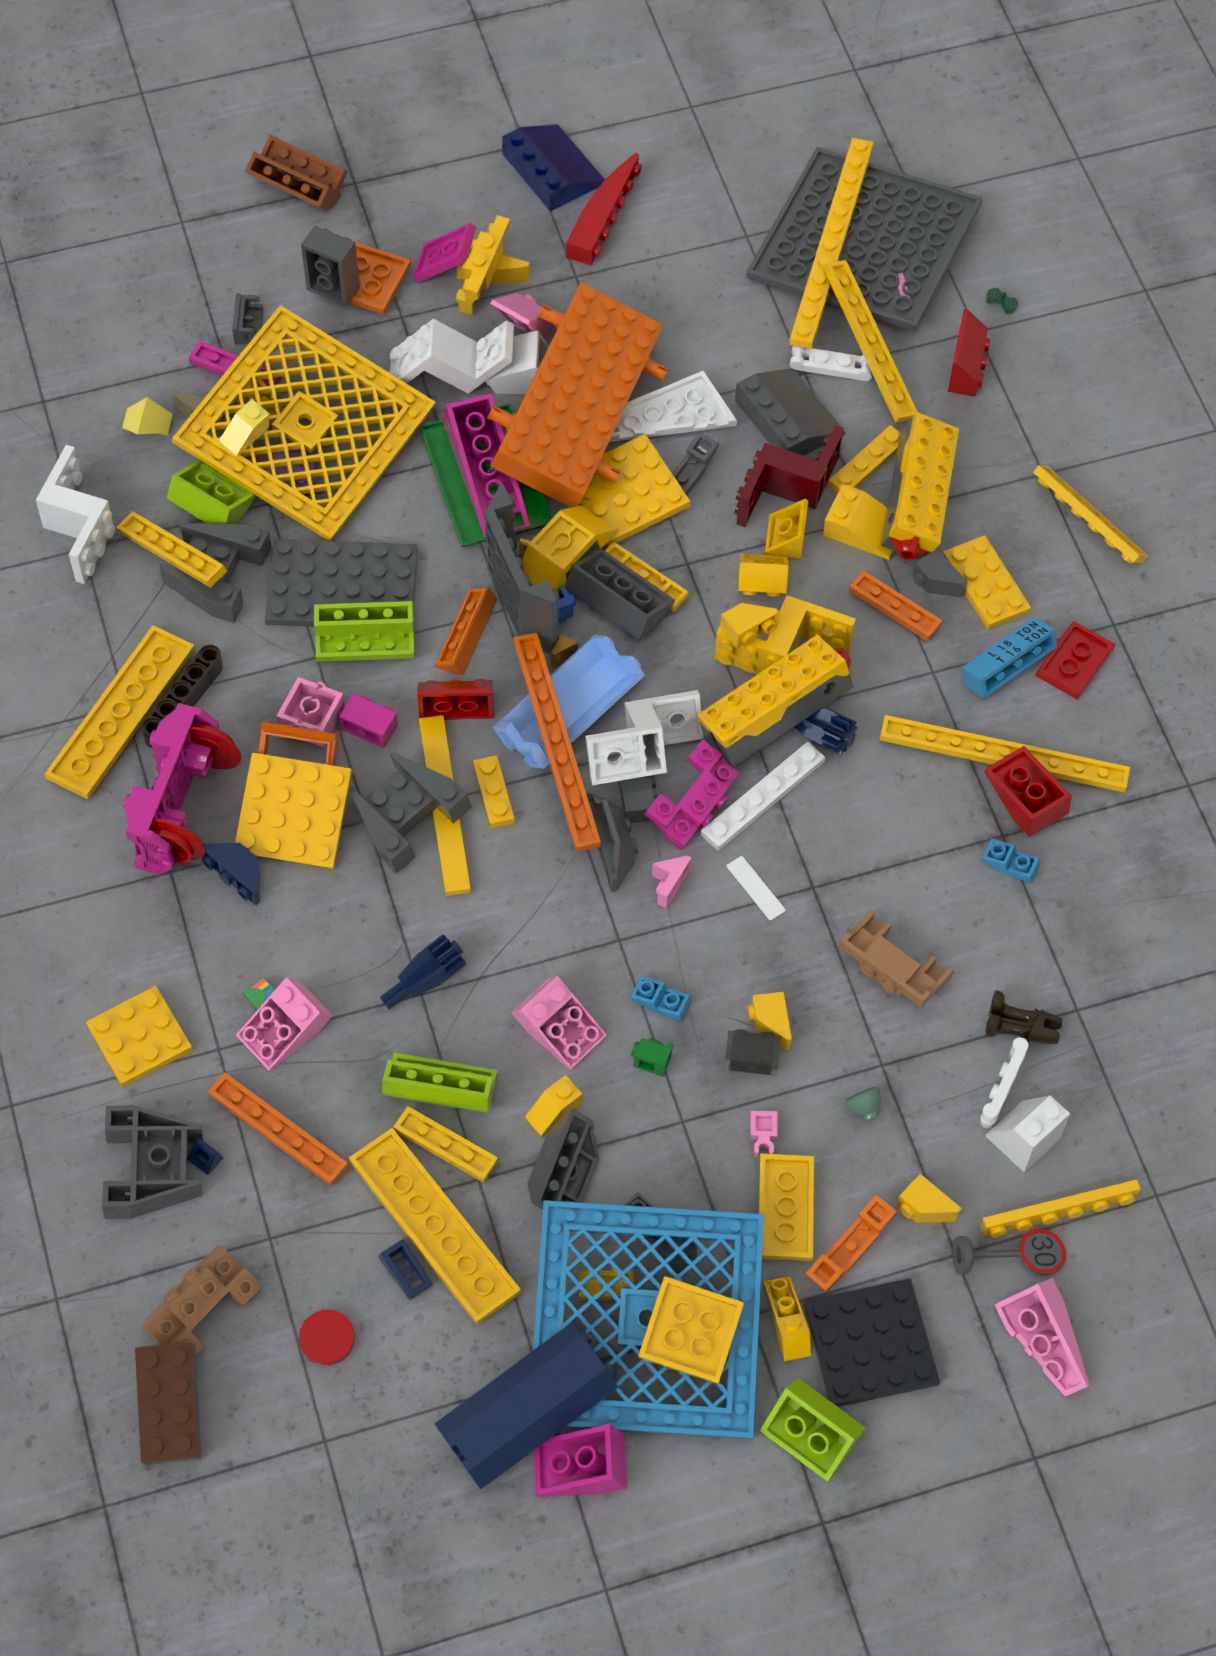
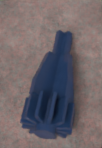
M822 707L794 726V728L812 742L842 755L843 751H847V746H851L855 740L856 734L854 731L857 729V726H855L857 722L827 707Z
M442 934L411 960L399 974L398 979L400 982L380 997L381 1000L390 1009L409 994L414 998L439 986L467 965L461 957L463 950L455 940L450 942Z

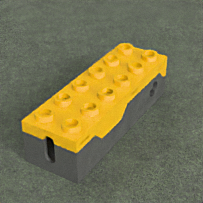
M919 412L915 413L900 433L881 546L896 551L904 560H920L933 552L941 543L959 428Z
M817 634L697 714L706 741L722 753L721 757L730 766L735 767L854 687L849 673L851 659L848 653L843 648H832Z

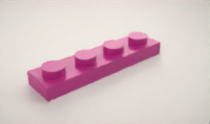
M199 341L189 356V363L223 376L237 359L238 355ZM263 366L259 372H265L266 367ZM282 377L273 378L274 385H278ZM262 379L266 386H269L268 379Z

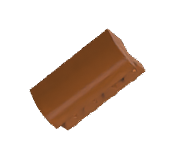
M269 135L261 154L253 152L245 170L246 173L325 211L333 208L342 194L339 193V190L348 171L272 135Z

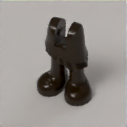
M995 990L988 1014L989 1018L986 1024L985 1036L994 1037L997 1034H1008L1027 1039V1042L1058 1044L1060 1034L1055 1030L1062 1027L1063 1019L1061 1017L1048 1013L1043 1009L1039 1011L1035 1008L1032 1011L1007 1005L1004 994L1001 991ZM1001 1018L1010 1019V1020H1015V1021H1020V1022H1024V1023H1026V1024H1025V1025L1015 1024V1023H1011V1022L1004 1021V1020H1002Z

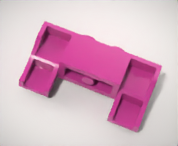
M703 739L686 760L701 775L681 801L676 805L660 793L644 814L662 830L668 841L680 850L683 849L700 825L706 827L713 817L710 812L714 807L719 810L727 799L724 796L725 792L740 774L720 758L722 753Z

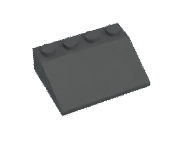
M794 369L756 373L736 383L735 401L770 445L805 456L823 446L826 434H831L835 425L841 427Z

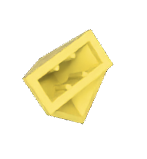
M146 397L127 408L122 429L137 435L160 434L169 436L173 414Z

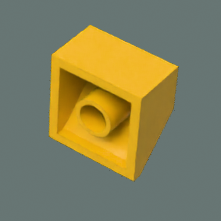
M740 553L738 591H743L744 595H757V592H765L767 596L780 597L781 593L787 594L788 557Z

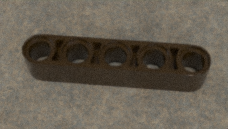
M212 644L203 646L145 718L141 729L144 741L148 747L152 748V745H150V733L153 730H157L160 721L168 716L165 714L173 712L178 703L194 707L221 673L223 662L221 652L217 646Z

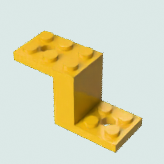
M787 595L779 611L778 626L770 632L767 641L756 638L751 644L743 645L737 649L719 626L716 633L714 659L724 665L741 668L747 673L759 674L798 648L803 637L810 640L817 634L832 648H843L849 653L853 642L856 618Z

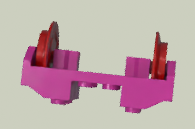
M178 703L173 712L160 721L157 730H153L150 736L153 758L156 760V770L159 773V777H156L153 781L152 790L133 786L131 793L126 795L123 803L128 821L126 829L127 838L135 844L137 855L134 861L135 868L156 874H162L171 870L174 863H188L191 860L202 858L205 854L206 848L202 840L185 828L188 819H185L186 812L180 811L193 777L205 778L210 768H235L242 759L241 753L235 746L233 739L219 729L218 721L201 708Z

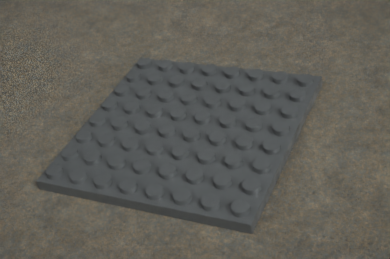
M816 147L749 266L747 278L803 296L846 155ZM872 163L868 164L839 261H847L874 319L916 332L982 205L983 197ZM899 273H903L905 282L902 285V291L907 296L900 295L898 289ZM831 286L826 303L841 308Z

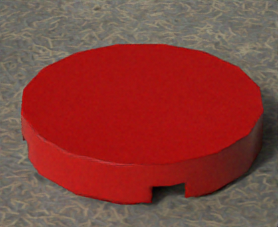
M321 1310L313 1313L304 1321L299 1334V1342L304 1355L310 1361L323 1365H333L344 1360L350 1354L355 1339V1333L349 1319L344 1314L335 1310Z

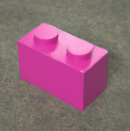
M352 694L338 716L341 730L382 748L386 746L398 726L397 712L392 708L380 706L365 696L360 697Z

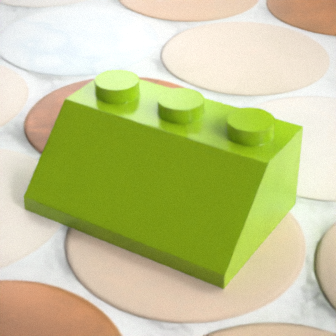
M198 459L172 475L166 499L206 523L238 524L256 498V495Z
M797 1378L785 1388L761 1427L760 1432L828 1482L854 1449L866 1427L804 1381Z

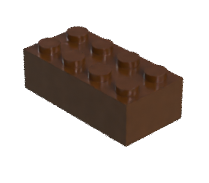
M189 1342L135 1347L141 1463L147 1465L200 1460L201 1441L195 1345Z

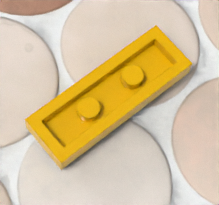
M498 756L473 760V767L490 829L515 824Z

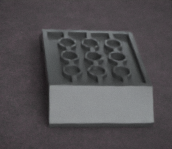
M502 485L499 486L485 511L487 569L517 635L522 636L537 632L542 651L551 655V651L559 639L557 633L560 630L557 617H560L557 606L560 603L559 595L556 589L551 588L548 581L532 586L529 576H524L521 558L519 556L516 557L514 554L517 546L513 537L516 535V529L513 524L516 521L513 508L516 507L512 493L508 494L505 486Z

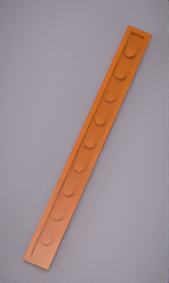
M536 632L513 637L514 648L575 851L580 852L601 847V840L538 634Z

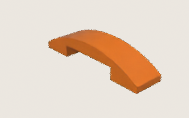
M876 1194L862 1209L852 1225L826 1254H822L805 1275L827 1292L871 1247L897 1214V1211Z

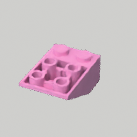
M558 976L547 978L511 1011V1014L526 1032L569 1070L607 1036Z
M286 977L236 1036L267 1070L271 1071L316 1036L333 1017V1014L300 980Z

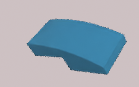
M992 838L982 857V861L991 867L1029 883L1032 882L1041 863L1040 857L1016 851L1015 845Z
M641 976L631 995V1000L661 1015L682 1021L691 1002V997L689 994L666 988L664 982Z

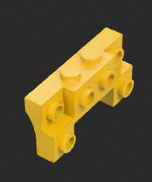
M497 215L494 223H490L487 233L480 231L478 238L472 241L470 256L466 258L462 266L466 279L463 288H460L456 295L459 312L473 316V302L475 300L479 301L480 289H488L504 253V235L511 226L509 218Z

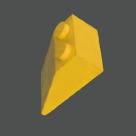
M842 484L825 518L823 536L890 560L894 551L881 546L887 507L865 491Z

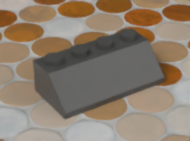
M600 548L572 565L565 588L576 597L586 602L594 610L603 614L639 641L655 630L675 602V599Z

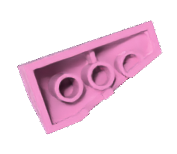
M1053 1278L994 1304L1006 1330L1012 1337L1016 1336L1024 1345V1351L1038 1361L1043 1367V1372L1065 1397L1090 1386L1065 1302Z

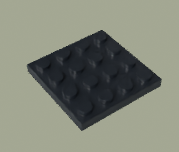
M911 1278L804 1300V1307L828 1398L837 1407L939 1386V1376Z

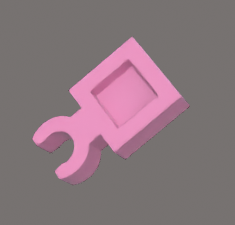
M777 1111L750 1112V1140H757L753 1150L755 1157H758L759 1149L762 1147L767 1148L769 1154H774V1144L770 1140H777Z

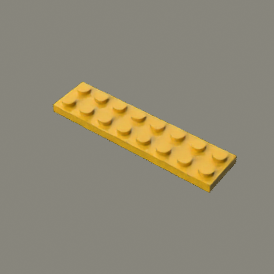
M152 625L47 769L45 778L89 799L139 730L145 718L153 710L195 651V645Z
M393 1128L349 1157V1162L476 1325L521 1294L519 1286Z

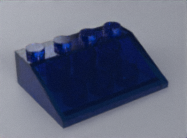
M558 124L520 127L502 136L503 156L550 212L599 188L605 181L602 175Z

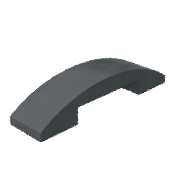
M699 432L688 446L686 456L672 473L686 495L689 494L698 482L719 447L718 442L702 432Z

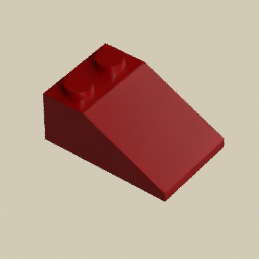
M1025 746L984 769V773L1011 817L1029 837L1069 813L1072 795Z

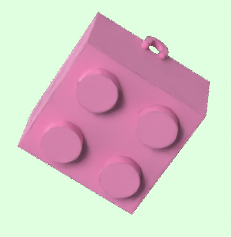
M298 677L277 714V722L279 725L292 724L298 728H317L319 731L332 733L339 721L338 716L345 707L343 693L327 688L326 684L321 681L314 683ZM306 741L323 748L326 745L323 743Z

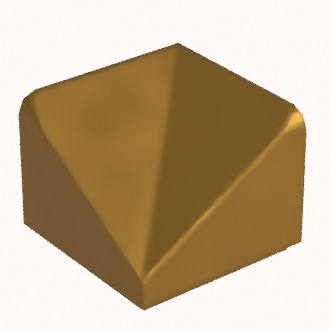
M564 635L560 636L551 651V667L557 669L578 650V642Z

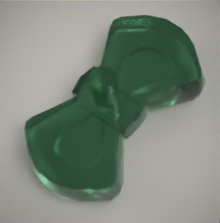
M992 288L986 294V302L988 304L997 303L1001 305L1005 314H1012L1018 308V300L1009 298L1005 292L1001 293L998 288Z

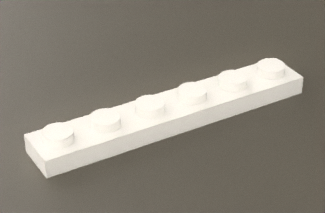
M807 741L701 830V836L717 851L721 850L825 762V756Z

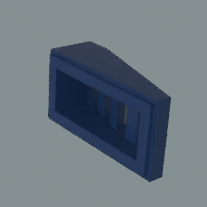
M404 1239L378 1256L409 1300L433 1285ZM401 1252L403 1257L393 1263L390 1258ZM408 1261L410 1265L398 1271L396 1267ZM414 1269L416 1274L404 1280L402 1276ZM420 1278L422 1283L411 1290L408 1285Z

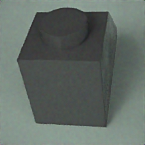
M938 549L914 564L913 579L927 593L955 597L965 595L968 581Z

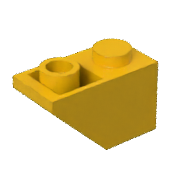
M740 603L721 614L720 628L738 649L743 645L751 644L760 635L772 632L778 626L779 611L776 608Z

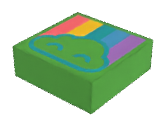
M263 977L244 990L243 995L258 1010L275 989Z

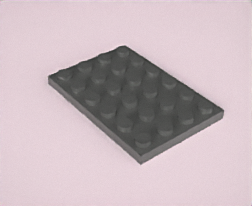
M274 539L265 614L266 625L314 627V604L412 601L414 603L417 544Z

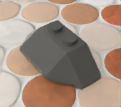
M587 793L586 795L601 840V847H598L611 892H615L634 865V855L638 853L635 838H630V821L628 817L623 816L620 807L605 798Z
M570 1108L546 1136L527 1183L532 1204L543 1210L544 1200L582 1203L599 1160L596 1138L593 1132V1121L573 1108Z

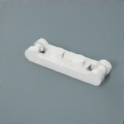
M792 346L793 357L790 359V367L794 370L861 381H869L872 378V372L864 355L858 356Z
M1016 1038L1013 1041L1009 1054L1011 1061L1010 1063L1004 1062L999 1073L1002 1081L1000 1085L995 1083L991 1090L989 1098L993 1099L992 1103H988L983 1107L980 1124L984 1128H992L995 1125L1028 1049V1042L1024 1038Z

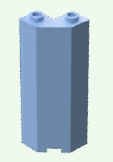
M594 635L550 675L571 743L645 676L641 670L640 662L635 657L619 655L615 649V643L607 636ZM528 694L496 723L493 729L510 751L518 750L525 756L524 762L533 768L544 769L549 765V761Z

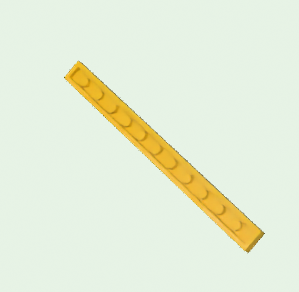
M852 138L792 329L789 345L809 349L813 347L831 288L823 268L826 263L837 262L840 259L872 155L874 141Z

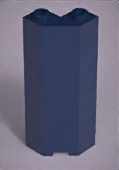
M571 1322L434 1423L480 1489L484 1488L618 1388V1385L612 1378L616 1375L615 1371L607 1360L602 1363L589 1345L593 1341L583 1328L578 1331Z

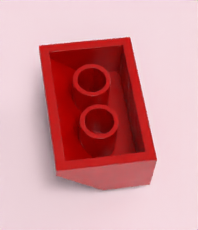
M963 309L948 392L975 397L976 389L982 388L984 374H980V369L985 370L987 356H983V353L989 351L991 338H986L988 328L967 309Z
M429 680L418 682L419 718L443 715L444 720L494 719L493 680H451L446 682Z

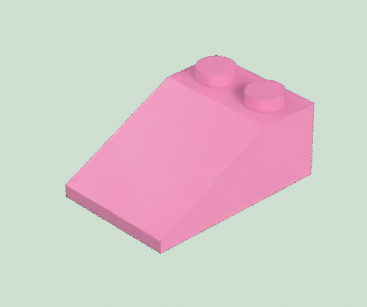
M515 293L492 299L490 302L515 327L525 333L538 330L546 342L549 341L556 329L555 325L537 317L542 307L537 305L538 301L528 294L523 297Z

